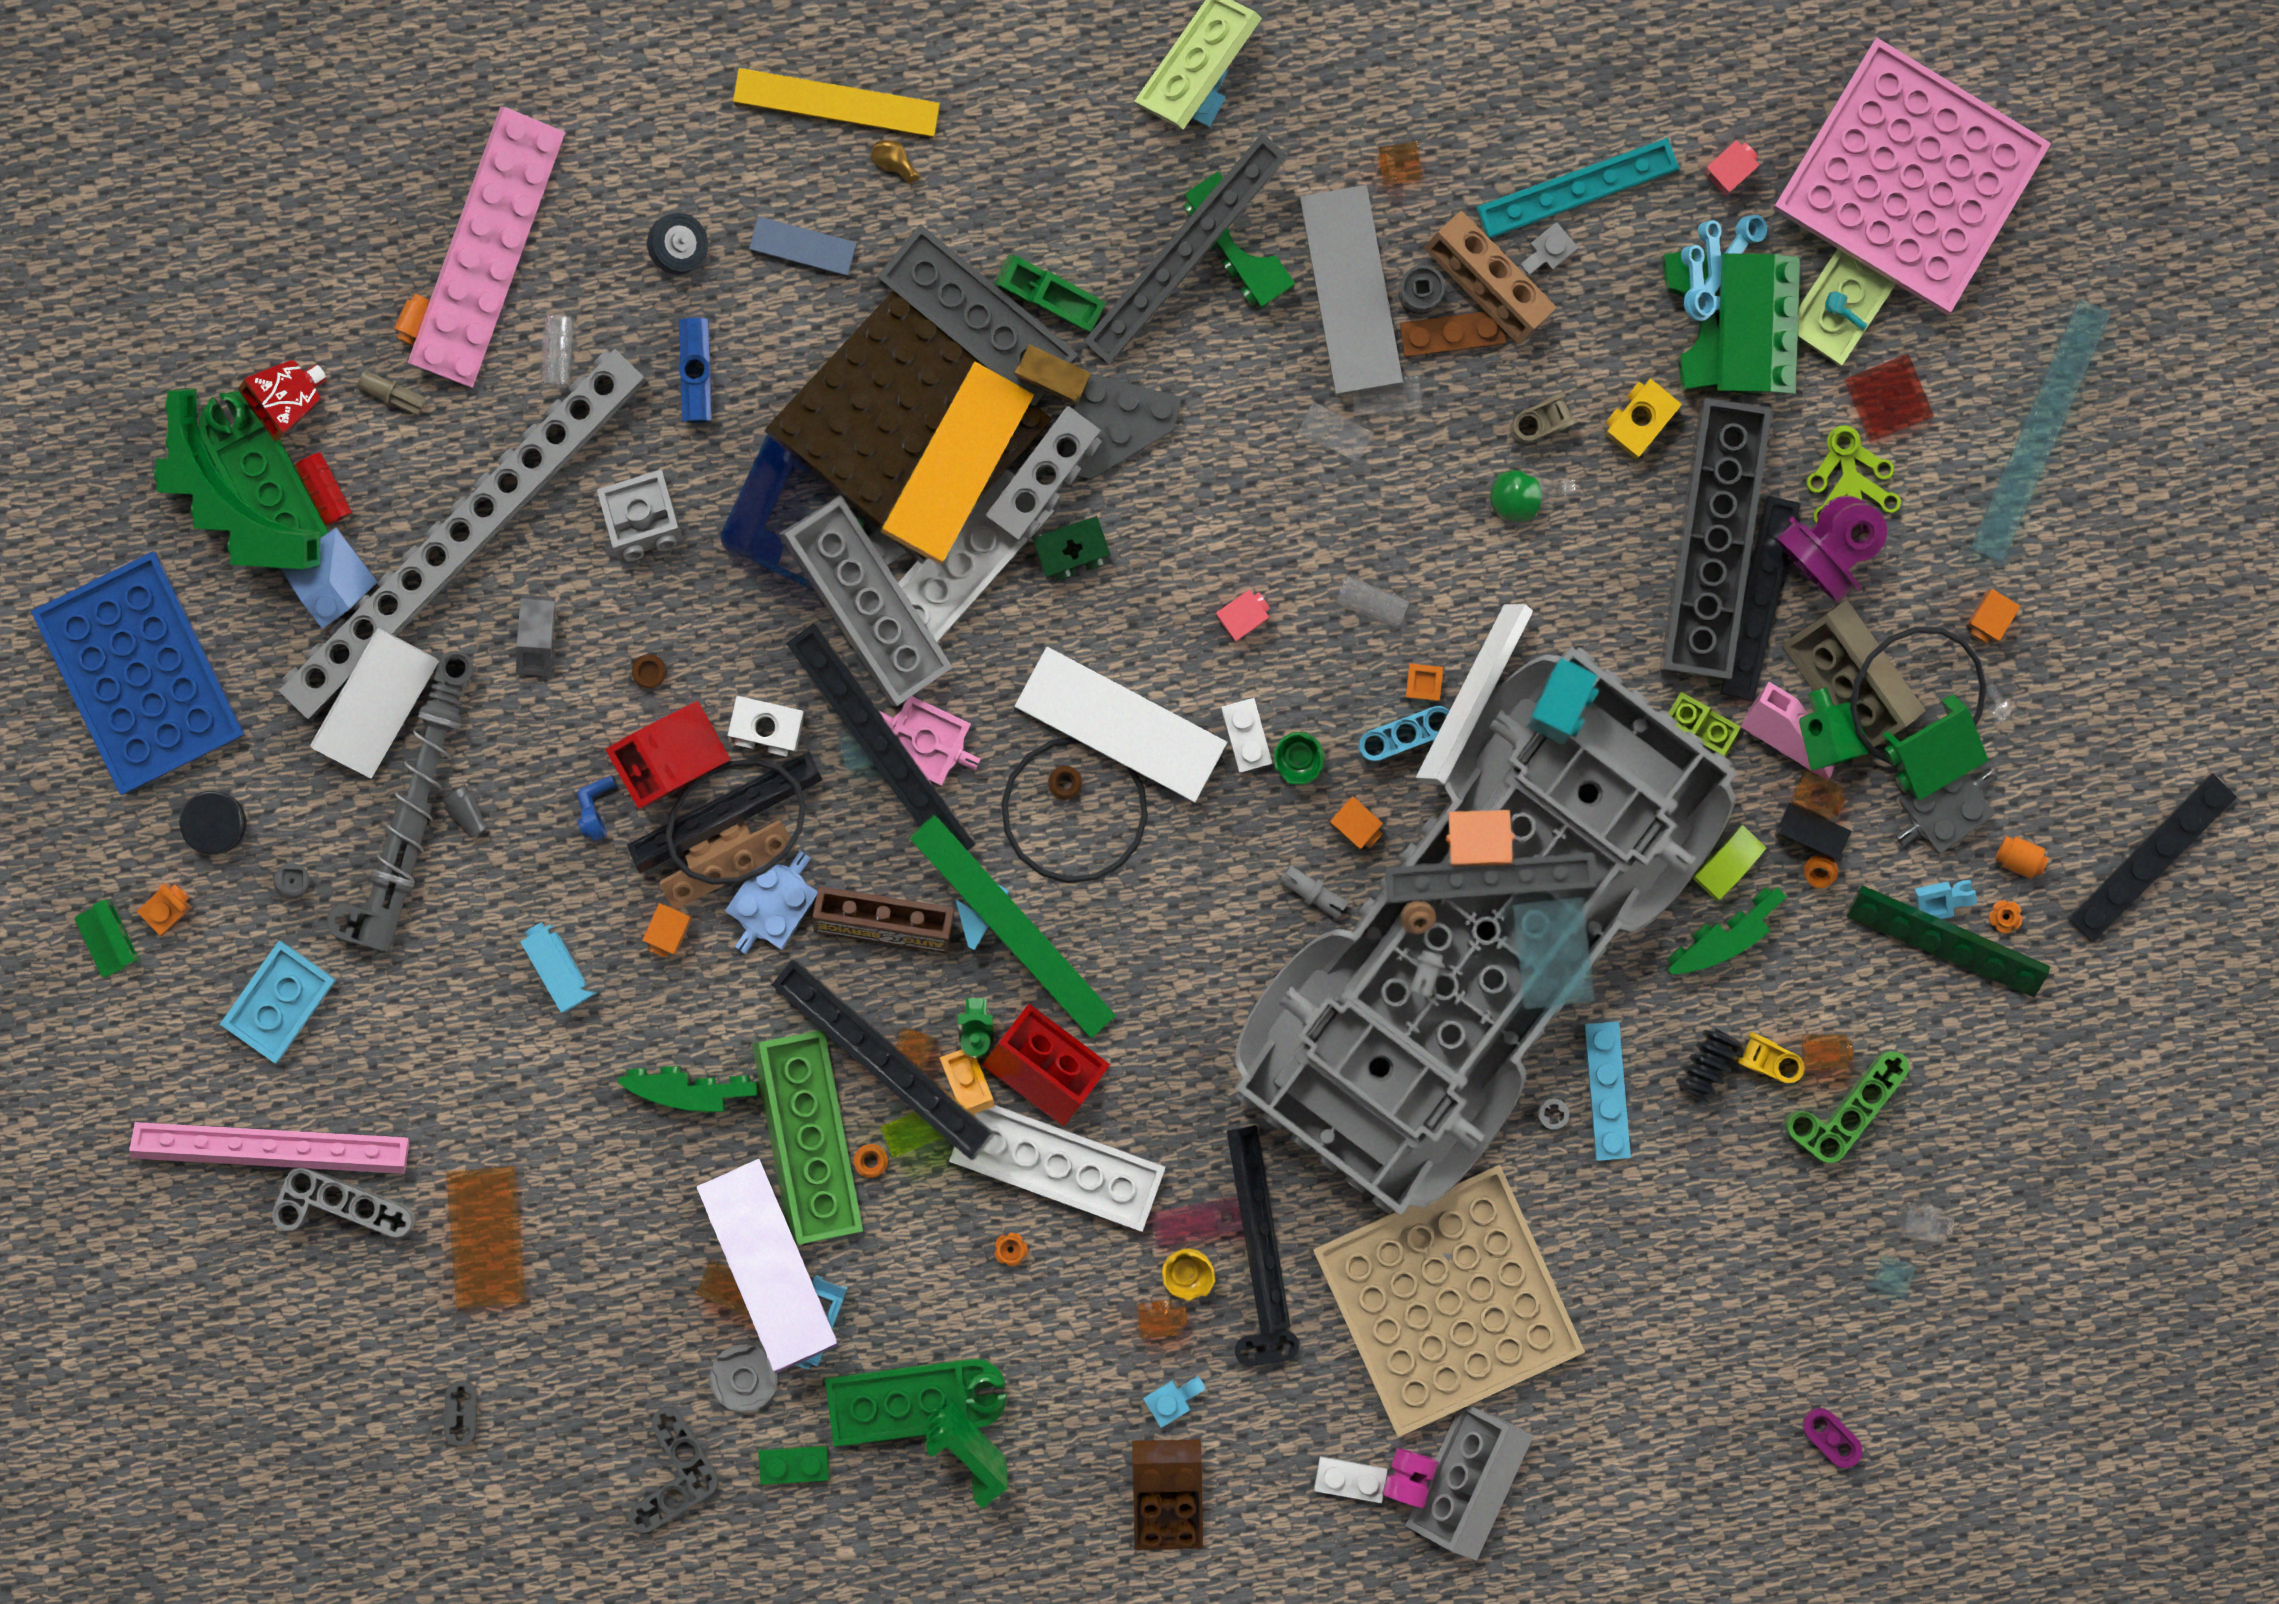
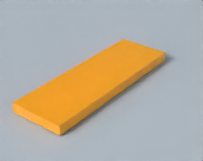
M974 362L884 524L881 533L942 565L1035 394Z

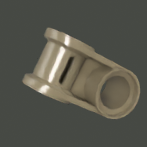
M1565 392L1549 397L1539 402L1536 406L1518 414L1510 424L1512 438L1519 444L1526 445L1577 424V418H1572L1564 400L1566 398ZM1522 419L1532 421L1535 426L1534 435L1526 436L1522 434L1518 427L1519 421Z

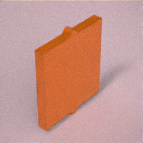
M1510 810L1449 812L1450 835H1447L1446 842L1450 844L1451 867L1512 865L1511 842L1514 841V834L1511 833Z

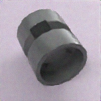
M1428 265L1412 267L1405 273L1399 285L1398 296L1401 304L1413 314L1423 315L1433 311L1444 295L1445 283L1443 277L1438 270Z

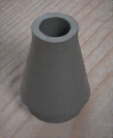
M465 784L442 798L446 805L444 809L467 831L470 837L475 836L488 827L482 817L473 790L469 791Z

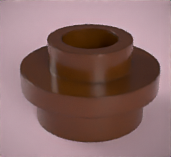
M1059 766L1051 772L1048 786L1055 797L1068 800L1074 798L1080 792L1082 778L1075 768ZM1068 776L1071 778L1072 785L1069 789L1060 788L1058 782L1061 777Z

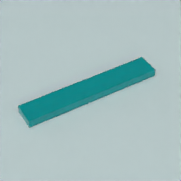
M1665 138L1476 207L1485 235L1491 239L1679 171L1680 168L1669 138Z

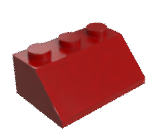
M1028 1003L982 1064L983 1067L1063 1127L1075 1114L1111 1065L1030 1003Z

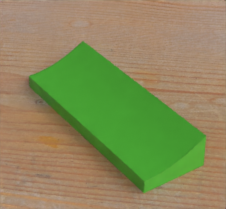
M819 1030L752 1043L785 1219L796 1245L862 1232V1222L825 1032Z

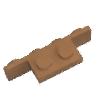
M744 820L683 852L689 865L688 868L691 871L713 879L733 878L745 875L770 862L784 850L791 837L781 820L752 834ZM682 870L659 882L661 889L675 910L725 885H711L688 877Z

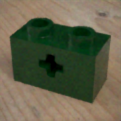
M1097 516L1033 538L1046 579L1053 577L1055 582L1074 576L1073 570L1086 566L1087 571L1106 565L1105 559L1111 557ZM1073 542L1075 546L1082 545L1083 550L1078 552L1079 558L1072 559L1071 555L1064 556L1063 552L1068 549L1067 543Z

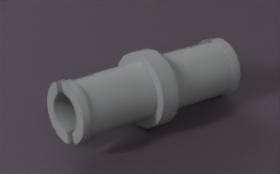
M1290 864L1286 869V874H1283L1279 883L1304 897V902L1308 905L1313 903L1332 915L1333 918L1338 919L1341 915V910L1345 909L1348 901L1323 886L1324 882L1317 879L1315 881Z

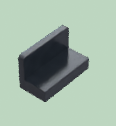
M1789 802L1774 834L1817 854L1830 857L1835 862H1841L1844 857L1842 854L1843 849L1852 831Z

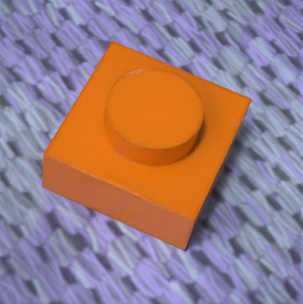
M1409 663L1405 698L1439 702L1443 667Z

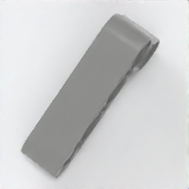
M297 1168L287 1175L272 1213L273 1222L276 1227L285 1231L294 1230L304 1225L312 1206L392 1237L408 1234L412 1231L416 1222L415 1214L408 1206L310 1168ZM300 1173L306 1174L311 1180V1187L307 1192H301L296 1187L295 1180ZM331 1186L340 1188L343 1193V1199L338 1205L330 1203L327 1198V1191ZM362 1199H369L374 1204L375 1211L370 1218L364 1217L359 1212L358 1207ZM287 1205L293 1206L298 1211V1219L294 1224H289L283 1219V1209ZM384 1205L388 1207L384 1212L387 1215L395 1216L402 1213V1220L406 1222V1226L395 1229V1222L388 1218L381 1219V1224L378 1223V1219L383 1214Z

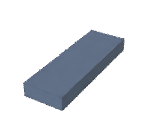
M758 216L749 250L848 277L857 243Z

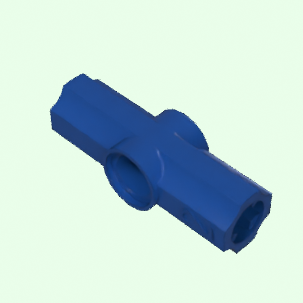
M679 319V373L681 376L682 422H712V369L710 366L709 319ZM700 362L704 364V373L700 378L691 379L687 376V368L691 363Z

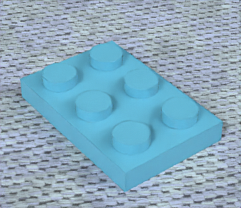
M279 940L220 1025L277 1064L337 979L282 940Z

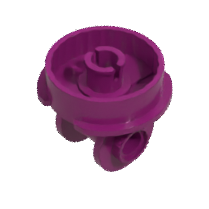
M1839 496L1829 501L1823 507L1817 524L1811 530L1803 523L1800 525L1792 516L1788 519L1791 525L1776 540L1794 561L1797 568L1801 569L1802 573L1813 584H1816L1836 603H1839L1853 588L1858 592L1862 589V586L1849 569L1856 562L1874 557L1886 542L1887 525L1884 517L1878 510L1867 505L1857 497Z

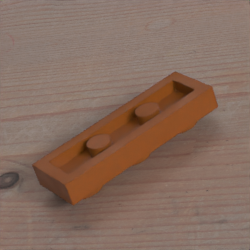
M1486 311L1400 323L1404 358L1506 344L1504 329Z

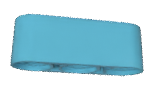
M1435 706L1370 730L1360 738L1358 751L1365 760L1376 762L1433 741L1439 732L1430 728L1428 723L1430 715L1438 712L1446 718L1450 710L1442 706ZM1406 724L1414 729L1415 738L1411 743L1405 744L1398 740L1396 732L1401 725ZM1369 737H1378L1382 741L1383 750L1381 754L1373 756L1366 752L1364 744Z

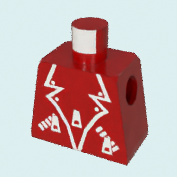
M289 360L245 378L238 390L276 442L317 405L321 398L315 388L325 383L327 379L325 373L317 364L302 371L296 361Z

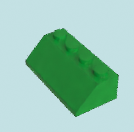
M1722 254L1717 391L1767 396L1796 394L1800 257L1779 254Z

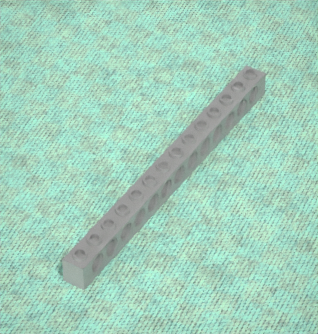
M616 349L611 353L608 351L603 352L593 363L595 369L587 377L581 375L569 387L572 393L563 402L560 399L556 400L546 410L545 414L548 417L539 426L533 424L521 436L523 440L521 445L515 451L509 448L498 459L497 463L500 466L491 475L488 472L483 474L473 485L476 490L467 499L461 497L449 509L452 515L443 524L440 521L436 522L425 534L428 539L419 548L414 545L403 555L401 560L404 563L394 573L392 570H389L378 581L377 585L380 588L371 597L368 594L363 596L354 605L353 609L356 612L347 621L343 618L329 631L332 637L323 646L320 643L316 644L305 656L308 661L299 670L294 667L283 677L281 682L284 685L278 691L308 720L313 721L340 694L377 628L396 637L647 382L645 377ZM603 378H610L614 383V388L608 395H599L596 391L597 383ZM580 402L587 403L590 407L589 415L582 420L574 419L572 414L574 406ZM558 426L563 427L566 431L565 439L559 444L550 443L548 435L551 429ZM531 451H539L542 456L540 465L533 469L527 468L525 465L526 455ZM508 475L516 476L518 480L517 488L511 493H504L501 489L502 479ZM485 499L491 500L494 505L492 514L488 517H480L477 513L478 504ZM459 524H467L470 529L468 538L462 542L455 541L453 537L454 528ZM436 548H442L446 554L445 561L439 566H432L429 561L431 551ZM418 572L422 579L421 585L418 589L409 591L406 588L405 579L410 573ZM392 596L397 600V610L391 615H385L381 610V604L385 598ZM364 621H370L374 628L373 634L370 638L362 640L357 634L358 626ZM345 645L349 649V658L345 663L337 664L333 658L334 650L338 646ZM320 669L325 674V683L320 688L315 689L311 686L309 678L313 671Z

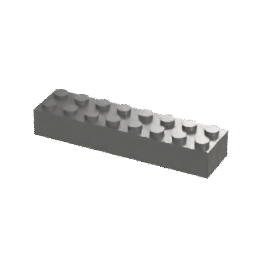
M1704 398L1700 402L1659 671L1722 681L1732 679L1773 408Z

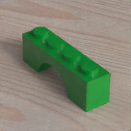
M1219 171L1184 194V199L1187 203L1183 205V208L1189 218L1223 179ZM1229 227L1211 247L1212 250L1218 248L1225 259L1221 261V264L1232 279L1237 276L1244 287L1240 291L1251 307L1257 304L1259 309L1262 310L1295 287V282L1276 255L1255 257L1243 252L1232 240Z
M1702 248L1705 254L1704 261L1702 262L1705 283L1709 277L1705 248ZM1682 251L1664 254L1661 262L1666 292L1685 298L1686 293L1691 289L1689 267L1681 259ZM1691 252L1692 259L1694 260V253ZM1715 312L1708 319L1699 321L1698 336L1694 345L1677 358L1682 392L1718 386L1719 323L1716 321Z

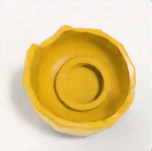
M1186 1248L1172 1253L1164 1261L1161 1269L1163 1285L1169 1293L1186 1301L1200 1296L1206 1297L1215 1283L1214 1266L1205 1254L1196 1249Z

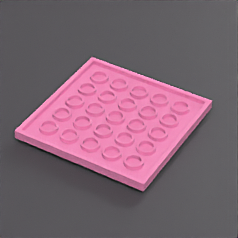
M1876 37L1773 207V210L1944 314L1949 315L2051 143Z

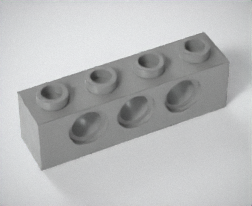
M1067 406L987 512L986 518L1016 541L1020 542L1023 537L1029 540L1041 524L1036 520L1044 509L1050 512L1060 499L1061 495L1057 491L1062 484L1066 482L1070 485L1082 468L1077 464L1086 454L1088 457H1091L1102 443L1098 438L1101 430ZM1063 440H1070L1077 447L1075 454L1069 458L1060 456L1056 450L1058 444ZM1043 467H1049L1056 473V479L1050 485H1042L1036 479L1037 472ZM1025 494L1032 496L1036 501L1034 509L1027 513H1023L1016 508V500Z

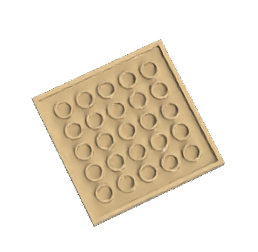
M1500 1164L1457 1183L1442 1198L1428 1207L1423 1208L1409 1205L1402 1215L1396 1211L1392 1212L1390 1215L1388 1214L1313 1248L1397 1437L1403 1436L1585 1353ZM1442 1253L1451 1254L1452 1258L1448 1261Z

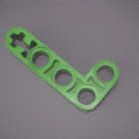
M1895 1051L1880 1053L1825 1124L1809 1112L1796 1110L1791 1112L1784 1121L1786 1134L1816 1159L1825 1163L1838 1162L1906 1077L1909 1071L1907 1058ZM1897 1059L1895 1066L1899 1069L1898 1072H1889L1883 1079L1889 1082L1887 1087L1882 1081L1873 1078L1875 1073L1877 1076H1883L1887 1071L1888 1067L1884 1064L1886 1060L1894 1061ZM1868 1084H1874L1878 1089V1097L1871 1103H1867L1862 1097V1091ZM1847 1111H1853L1857 1116V1124L1850 1130L1844 1129L1841 1124V1117ZM1804 1116L1809 1121V1130L1804 1135L1798 1136L1793 1130V1123L1798 1117ZM1826 1138H1832L1836 1143V1151L1829 1157L1823 1156L1820 1151V1144Z

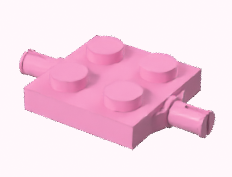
M913 696L906 700L902 710L895 717L879 711L929 780L942 786L949 770L956 763L976 771L978 766L966 761V759L979 764L981 758L963 751L964 738L971 723Z

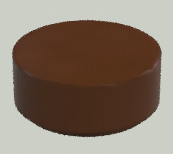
M642 655L635 660L632 666L633 679L641 687L648 689L656 688L666 678V665L656 655Z

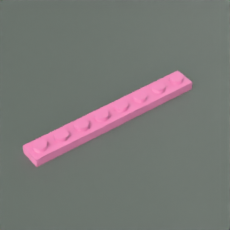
M135 1122L129 1152L130 1157L133 1159L405 1174L409 1140L405 1137Z

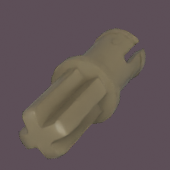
M367 369L364 370L357 384L358 390L384 400V405L392 404L414 415L420 414L426 401L423 396L399 386L397 380L391 382L369 372Z

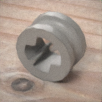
M1555 1098L1548 1099L1539 1106L1538 1118L1545 1127L1559 1129L1568 1122L1569 1109L1561 1100ZM1551 1104H1557V1109L1563 1112L1562 1119L1559 1120L1557 1118L1558 1123L1551 1124L1550 1118L1544 1116L1545 1109H1551L1549 1106Z

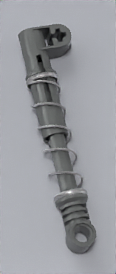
M450 651L440 657L433 679L437 681V684H432L431 686L435 691L434 693H429V696L433 697L432 701L427 700L426 705L422 706L420 712H418V718L423 720L427 728H417L413 731L415 736L422 740V745L418 758L404 761L406 767L413 772L409 789L395 792L398 802L392 821L386 823L389 832L383 851L377 854L380 860L378 870L373 869V873H371L370 880L373 887L366 909L350 904L335 905L327 915L326 923L328 929L339 939L386 952L390 951L406 894L412 891L413 883H415L411 876L417 856L424 852L421 842L426 825L433 821L430 816L433 804L426 802L429 793H437L442 790L441 786L433 780L437 763L451 760V756L442 749L447 732L460 729L459 726H461L462 722L459 714L460 709H457V705L462 706L463 701H460L459 698L460 696L464 697L465 693L461 691L462 688L467 689L473 672L472 661L463 652ZM452 658H458L464 664V672L457 678L450 677L445 670L447 662ZM417 731H425L424 738L421 737V736H420L419 734H417L416 732H417ZM440 753H443V754L446 755L448 758H447V759H439ZM416 762L415 769L407 763ZM431 784H434L439 789L430 790ZM406 792H407V796L398 795V793H406ZM401 843L405 844L404 851H398ZM397 854H403L399 868H396L394 864ZM392 871H397V875H393ZM389 882H394L387 908L382 907ZM344 912H348L349 918L356 922L358 913H365L358 939L352 937L354 930L352 926H346L344 931L339 930L340 925L335 922L336 916L342 917Z

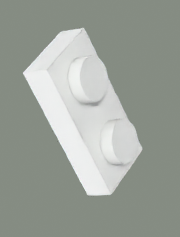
M1251 698L1222 706L1221 709L1239 773L1272 764L1255 699Z
M1320 1456L1314 1491L1382 1503V1492L1388 1469Z

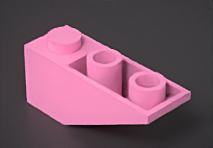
M1768 682L1751 705L1740 727L1811 771L1799 724L1800 717L1808 715V713L1797 698ZM1836 765L1811 772L1828 781Z

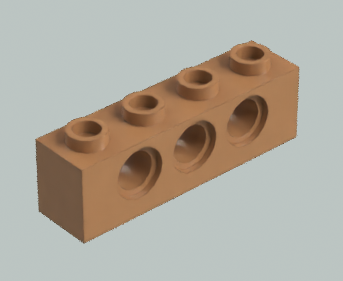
M1462 210L1444 225L1424 247L1440 266L1518 345L1534 332L1557 308L1546 294L1541 292L1524 272Z

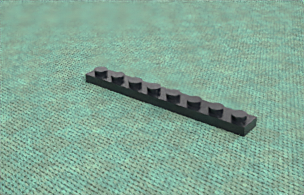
M813 623L788 641L786 644L919 827L934 814L967 851L976 845L974 840L818 626Z
M792 958L771 984L968 1159L974 1161L994 1137L995 1133L798 960Z

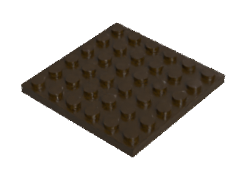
M892 291L766 427L765 432L882 530L973 363L977 362L982 366L984 365L910 305L906 299ZM1029 404L974 507L1051 422L1052 418L1037 405L1034 407L1032 404ZM895 541L922 565L928 559Z

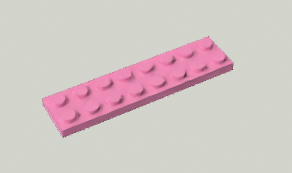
M500 107L407 362L408 364L473 388L564 138V131L507 107Z

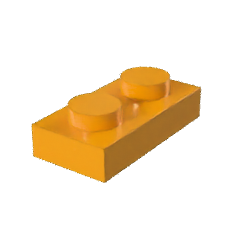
M962 1049L939 1057L954 1098L972 1114L995 1107L993 1097L977 1058L968 1057L963 1053Z

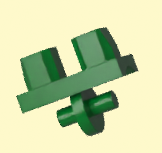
M966 998L965 1014H958V1033L961 1049L965 1055L971 1058H980L986 1055L990 1048V1042H993V1015H987L986 998Z

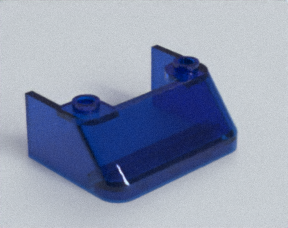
M767 434L722 529L721 543L729 553L809 589L811 583L808 579L778 566L783 554L782 541L776 534L764 529L792 467L806 473L813 472Z

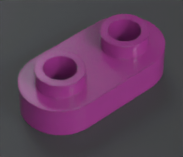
M1814 1408L1807 1412L1802 1422L1805 1435L1835 1465L1842 1468L1856 1465L1862 1456V1445L1854 1434L1832 1412L1825 1408ZM1817 1419H1824L1826 1423L1822 1431L1814 1429L1813 1425ZM1842 1443H1847L1850 1448L1849 1453L1844 1456L1839 1455L1838 1446Z

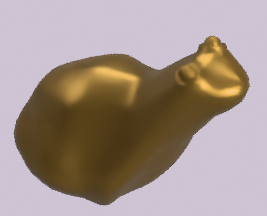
M881 140L874 144L870 159L878 167L886 172H897L908 184H912L920 179L919 173L910 163L900 142Z

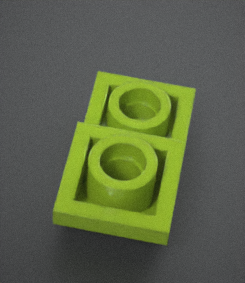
M1680 692L1668 713L1677 721L1676 727L1685 733L1688 731L1692 732L1705 743L1703 746L1718 752L1725 758L1742 731V727L1712 711L1710 707L1683 692Z
M1741 825L1734 830L1721 848L1707 859L1693 879L1710 896L1719 901L1750 869L1767 847L1744 825Z

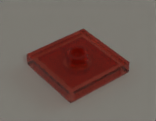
M1909 354L1844 379L1869 443L1934 417Z

